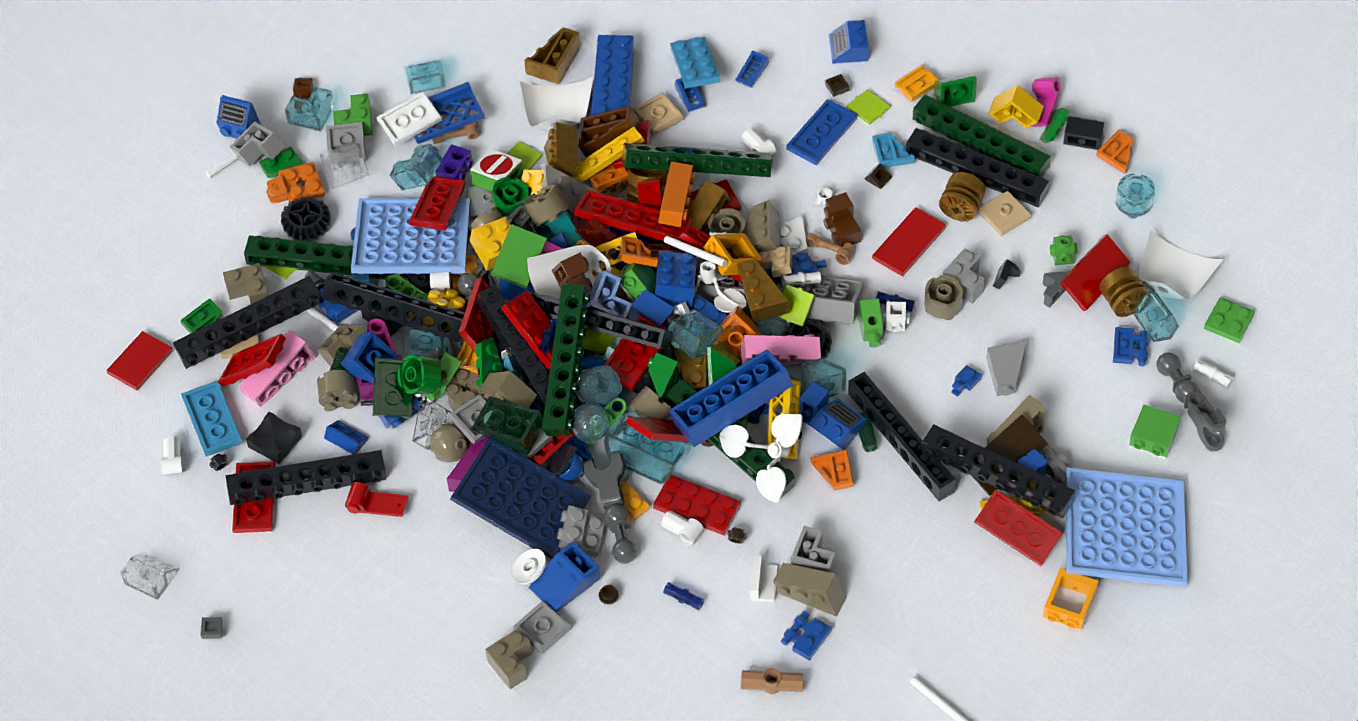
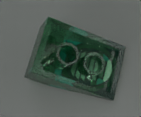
M489 396L474 422L472 430L487 438L492 437L515 452L529 455L542 431L543 417L540 411Z

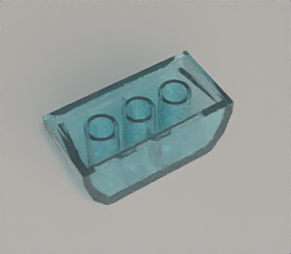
M623 413L604 436L605 451L609 460L611 461L610 454L619 450L624 457L628 470L663 484L671 477L676 467L691 450V443L650 440L627 425L626 420L630 415Z

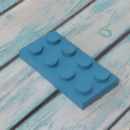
M695 37L689 40H678L670 43V50L685 88L720 82V75L705 37Z
M218 381L181 393L206 457L243 444Z

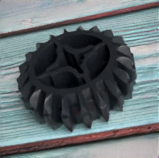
M310 195L308 198L302 196L301 199L295 198L294 202L289 201L288 206H284L283 212H281V225L289 237L293 236L295 240L300 238L301 241L307 239L310 242L311 238L317 240L318 235L323 236L324 231H328V226L331 223V214L323 200L319 201L317 197L312 199Z
M806 318L804 326L791 322L790 326H786L784 331H782L781 336L794 335L803 337L804 335L811 334L815 337H820L821 361L822 358H827L828 353L831 351L832 339L830 331H827L826 326H822L821 321L815 323L814 318L811 321H808Z

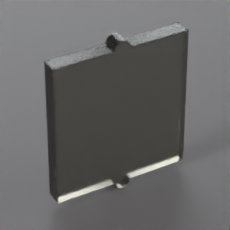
M563 444L551 457L545 469L560 476L577 448Z

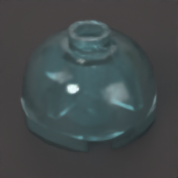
M586 403L580 405L572 414L574 435L584 442L600 440L607 434L610 428L611 420L609 413L599 404Z

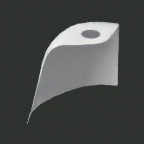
M594 75L577 83L563 85H533L519 81L529 124L532 127L549 131L550 128L553 129L556 122L574 127L580 124V118L585 117L587 113Z
M1150 230L1138 277L1145 286L1160 296L1177 300L1190 299L1197 294L1224 259H1212L1193 254L1168 243Z
M591 245L573 246L527 258L528 272L535 292L556 299H560L561 288L551 270L561 261L581 252L589 264V270L585 273V276L590 279L592 287L597 275L594 276L592 274V270H595L597 274L603 272L599 266V261L601 260L606 265V271L612 274L610 263L599 250Z

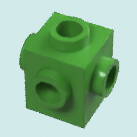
M1072 235L1053 237V245H1050V255L1053 256L1055 265L1074 264V256L1078 253L1077 243L1073 242Z

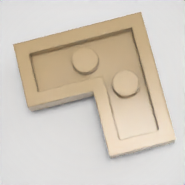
M790 246L778 247L775 250L759 253L763 259L761 267L763 269L772 268L773 277L792 273V249Z

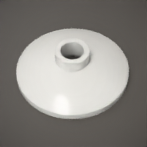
M530 549L522 553L512 567L511 574L514 581L522 585L535 581L546 567L547 560L545 554L539 549Z

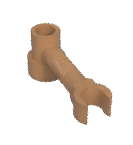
M473 122L464 126L463 129L454 130L433 138V144H439L446 139L468 135L469 139H476L479 137L478 122Z
M809 233L807 237L809 239L807 242L808 246L822 247L837 252L835 259L838 263L842 265L849 263L854 250V246L851 243H845L842 247L822 240L814 233Z

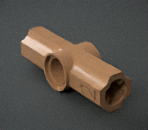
M769 668L766 671L742 670L741 689L765 690L768 694H776L779 691L803 692V673L780 672L775 668Z

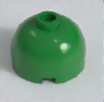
M501 178L493 185L491 192L492 202L500 212L512 214L518 206L524 205L523 202L529 197V189L520 179Z

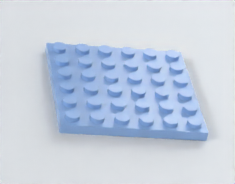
M359 198L351 273L421 274L449 271V273L453 274L465 273L470 198H460L447 230L410 225V217L419 198Z
M1066 468L1065 486L1075 490L1074 502L1066 513V574H1080L1092 577L1186 587L1187 557L1184 481Z

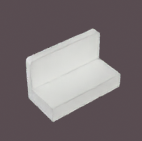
M754 555L750 598L756 601L774 602L776 587L773 580L777 575L778 566L762 564V556Z

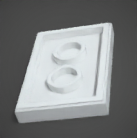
M424 91L376 117L378 123L395 147L442 121V117Z

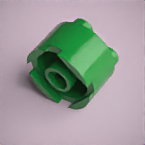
M408 355L402 360L404 363L398 368V383L401 388L406 390V393L429 395L441 388V363L439 359L432 356Z

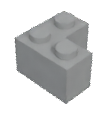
M254 121L230 148L240 161L251 166L262 154L273 160L285 146L274 132Z
M964 248L943 271L942 275H950L958 279L963 288V299L973 304L984 292L985 278L976 274L979 271L980 257Z
M803 526L791 557V564L833 573L836 553L821 549L823 544L822 530Z

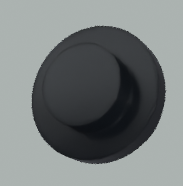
M216 454L211 458L209 466L214 468L215 471H219L228 465V457L226 454Z

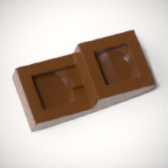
M313 78L294 79L292 111H310Z

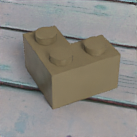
M259 263L223 272L230 300L248 295L250 304L268 296Z
M341 324L317 350L329 366L341 367V362L358 336L367 333L362 325Z
M511 371L489 373L478 391L486 402L491 398L498 403H503L512 414L516 412L519 414L526 413L537 396L534 391Z
M517 628L485 649L487 662L509 689L527 679L526 669L521 661L532 654L529 639L520 628Z

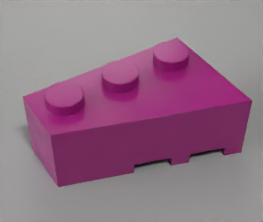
M491 434L488 435V436H490V437L496 439L497 441H499L496 436L491 435ZM488 436L476 444L472 443L447 477L449 491L454 492L487 442Z

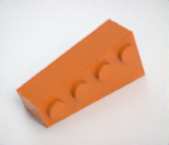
M671 162L660 209V224L681 227L682 220H686L688 209L685 208H689L690 197L688 196H691L693 185L690 184H694L695 173H692L693 165Z

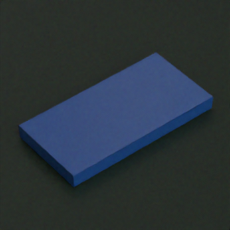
M827 99L786 145V150L817 166L857 120V114Z

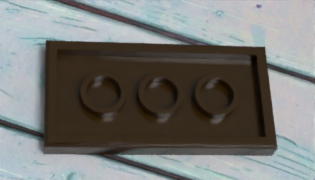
M1021 414L984 448L1018 463V460L1023 456H1027L1030 451L1034 449L1040 452L1048 443ZM972 476L988 496L993 494L996 489L995 486L981 482Z

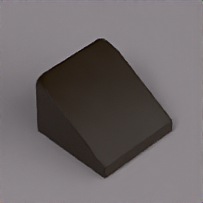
M878 164L864 179L882 189L892 176L881 164Z

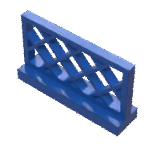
M469 82L428 97L440 116L443 114L449 115L447 121L442 120L437 123L444 125L443 128L435 129L437 125L435 124L424 130L427 132L426 135L418 137L417 134L414 138L417 144H421L485 118ZM468 100H471L469 105L463 103ZM455 106L453 111L446 110L448 108ZM459 108L466 109L464 114L457 113ZM471 110L479 113L474 116L469 115ZM454 117L461 118L459 122H452Z

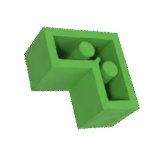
M368 93L350 95L351 109L333 111L334 125L362 122L363 135H373Z

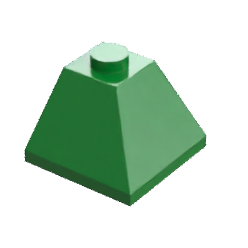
M966 76L935 81L934 94L936 99L950 107L975 102L977 78L976 76Z
M723 343L707 347L709 385L742 365V362Z
M656 353L655 357L652 356L649 360V373L658 396L665 402V393L674 386L682 367L678 361Z

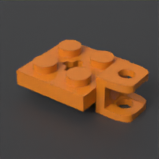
M314 162L278 171L279 177L267 182L268 188L266 193L270 203H280L287 201V199L288 202H294L295 198L299 200L302 196L308 198L309 195L312 199L325 196V190ZM299 181L306 182L303 187L300 184L297 185Z

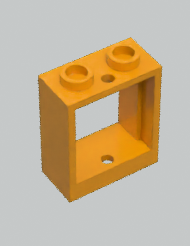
M745 233L712 235L703 247L706 252L727 260L725 267L715 264L722 276L739 275L737 266L739 263L754 259L760 265L763 262V259ZM731 248L738 259H732L726 249Z
M1060 568L1044 606L1043 617L1052 622L1065 624L1069 628L1082 630L1096 595L1099 581L1080 574H1066V570ZM1060 586L1087 595L1080 614L1052 605Z

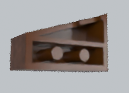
M631 106L580 118L578 147L587 158L632 127H635L638 131L639 118Z

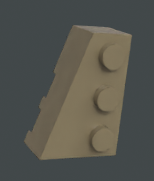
M770 200L752 207L744 232L758 253L781 247L780 214Z
M1029 395L998 429L988 436L987 445L1021 414L1040 434L1044 431L1047 409Z
M783 563L773 580L779 594L836 617L846 600L845 593L835 573Z

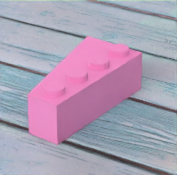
M290 330L283 335L286 340L283 344V350L275 359L276 363L269 369L261 370L258 374L249 375L246 379H243L239 386L244 395L260 407L278 392L280 385L291 381L292 374L296 371L300 373L305 368L304 364L308 360L312 362L317 358L307 343Z
M811 334L804 335L803 337L794 335H744L741 343L742 365L767 349L782 365L819 364L821 361L820 337H815Z

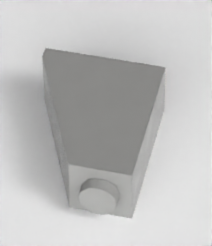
M1025 342L987 348L986 360L996 396H1007L1016 393L1025 356Z

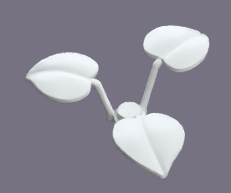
M707 260L704 261L698 270L699 275L695 284L694 296L700 281H703L705 284L714 282L717 294L719 295L714 299V305L719 311L730 313L736 306L744 309L746 307V299L738 290L728 288L722 293L719 289L717 280H723L729 275L722 276L714 263Z
M778 415L773 420L771 428L772 434L777 439L776 442L770 445L747 443L749 432L740 425H730L720 433L722 448L730 457L737 458L745 453V446L768 449V454L775 458L767 465V470H760L756 477L758 490L770 501L780 502L781 495L786 486L785 473L779 467L772 466L776 462H780V458L788 456L789 447L796 443L802 427V415Z

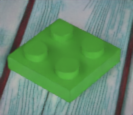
M1219 297L1204 325V329L1240 343L1254 317L1255 311Z

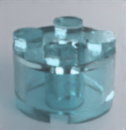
M1128 174L1121 178L1118 183L1115 203L1117 208L1129 218L1135 219L1138 216L1145 215L1153 206L1154 183L1145 175L1134 176L1135 174Z
M608 365L586 368L577 377L579 385L577 396L583 403L591 406L609 404L622 391V384L618 374Z

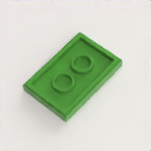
M511 224L491 275L526 289L530 281L527 258L540 255L547 238Z

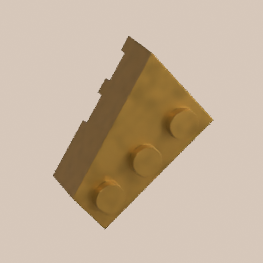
M562 27L548 39L547 44L542 48L539 47L533 56L527 57L524 60L526 74L559 84L580 47L579 32Z
M556 122L553 129L550 128L544 151L548 165L570 177L573 176L578 166L577 127Z
M706 180L705 184L699 187L696 198L690 201L687 218L693 219L692 226L707 234L710 216L713 213L720 212L726 204L729 206L732 201L726 190Z
M756 259L737 264L753 322L790 313L788 300Z
M707 334L671 337L677 361L682 367L681 372L684 381L690 383L698 393L709 386L707 347L711 346L712 343Z

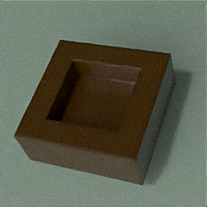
M842 74L825 80V85L833 97L849 91V85Z

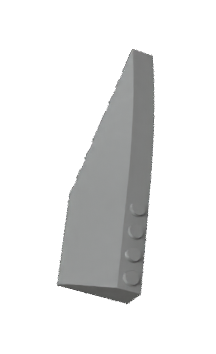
M698 270L695 272V284L699 275ZM730 275L723 280H717L722 293L725 289L732 288L738 290L746 299L742 282L733 279ZM821 275L820 284L792 287L802 288L803 291L815 295L807 320L814 318L823 322L835 321L848 325L853 324L857 317L865 280ZM769 276L783 294L785 287L782 286L780 278ZM700 281L695 296L699 294L711 304H714V299L719 296L714 282L705 284L703 281ZM746 299V307H745L744 309H749V306H748V303H747V299Z

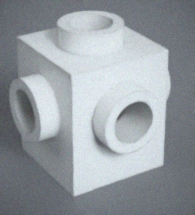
M887 302V309L883 311L882 322L886 323V330L894 332L905 331V323L909 324V312H906V302Z

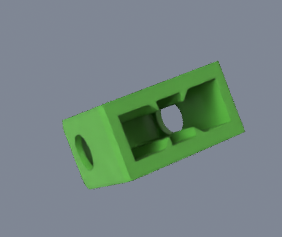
M879 298L861 300L859 303L858 319L863 341H869V346L875 348L881 345L880 339H882L883 334Z
M446 352L440 360L442 386L434 393L425 395L429 400H435L436 397L442 398L445 395L448 385L461 366L462 362Z

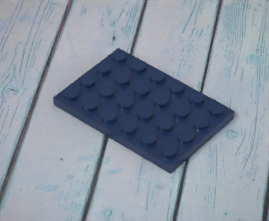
M489 437L450 500L529 547L541 550L546 557L552 560L560 549V540L557 539L559 528L563 527V522L560 521L563 510H567L569 505L585 509L592 496Z

